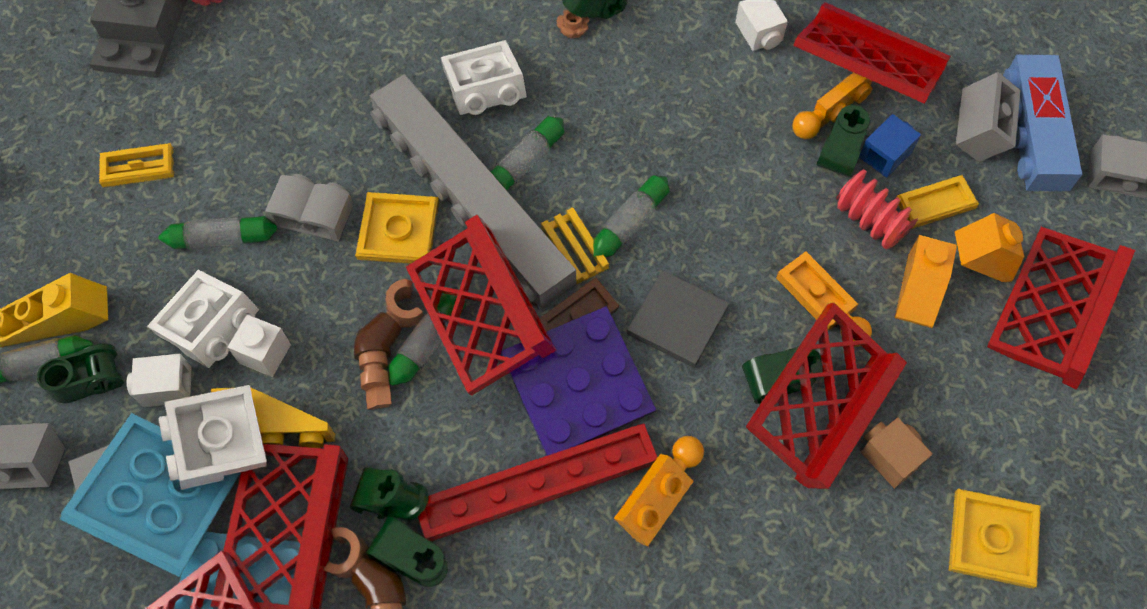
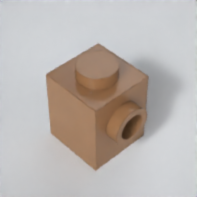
M896 418L888 426L880 422L864 436L868 443L861 451L863 456L894 489L933 455L922 443L919 433L912 426L904 424L899 418Z

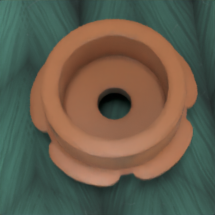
M565 10L563 15L557 18V27L568 38H578L588 30L589 17L581 18Z

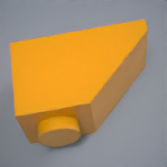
M992 213L955 231L962 266L1001 282H1011L1014 280L1024 259L1021 244L1023 234L1017 223Z
M922 235L918 236L908 254L895 318L933 328L951 278L957 248L956 244Z

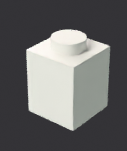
M744 0L738 4L735 22L753 51L761 48L770 50L783 41L788 21L775 0Z
M246 315L227 348L239 364L273 377L291 344L280 327Z
M181 354L133 358L132 373H129L127 376L128 393L143 407L165 405L164 402L190 397L191 365Z

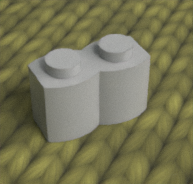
M294 174L293 176L281 175L267 205L265 214L279 228L339 242L352 210L353 202L350 193L339 184H314L311 179L300 174Z

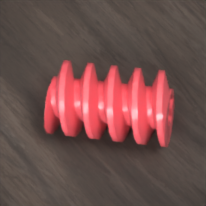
M863 169L855 174L840 190L836 200H839L837 208L842 212L850 209L848 217L852 221L861 218L859 227L863 230L872 228L870 236L874 240L884 237L881 246L887 250L895 246L909 233L918 221V218L911 222L907 220L912 210L910 207L900 212L896 210L900 202L898 197L887 203L885 201L889 193L887 188L875 193L874 189L878 180L873 179L866 184L863 183L867 171Z

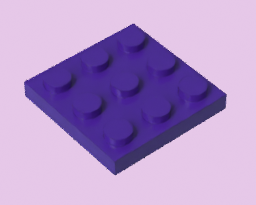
M607 306L547 331L556 351L545 358L538 355L509 373L546 456L589 442L656 412L654 403ZM521 342L502 350L501 356L512 358L525 350Z

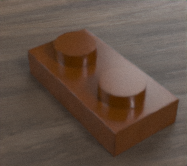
M595 277L540 317V320L546 331H549L605 306L608 307L612 315L618 310L619 304Z

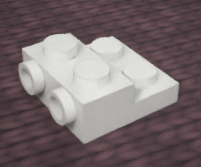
M506 40L441 57L443 69L460 115L467 113L478 115L486 108L500 104L511 106L516 104L519 99L527 97L523 74Z
M197 270L147 327L157 336L178 347L186 356L210 368L215 361L222 360L229 353L227 347L245 316L255 317L259 309L244 292Z
M250 385L164 402L167 416L158 417L163 442L172 440L174 455L166 456L170 481L179 479L181 490L223 481L225 475L266 466L267 461Z

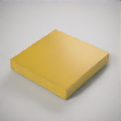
M367 192L355 254L356 259L411 264L432 251L439 198Z
M957 489L954 497L949 571L1032 589L1036 588L1041 506Z

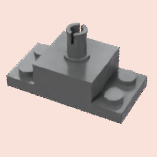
M98 0L90 18L91 23L100 36L90 62L94 71L159 78L186 0Z

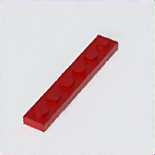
M643 423L429 495L424 511L418 516L424 538L434 541L652 466L658 457Z

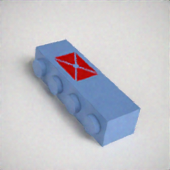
M1016 55L1009 69L1004 71L1003 76L1021 90L1016 145L1014 147L1019 148L1021 157L1018 162V176L1020 179L1025 180L1026 191H1070L1082 176V170L1059 55Z

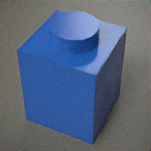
M892 114L866 139L859 158L888 178L914 151L921 134L914 130L909 123L902 121Z

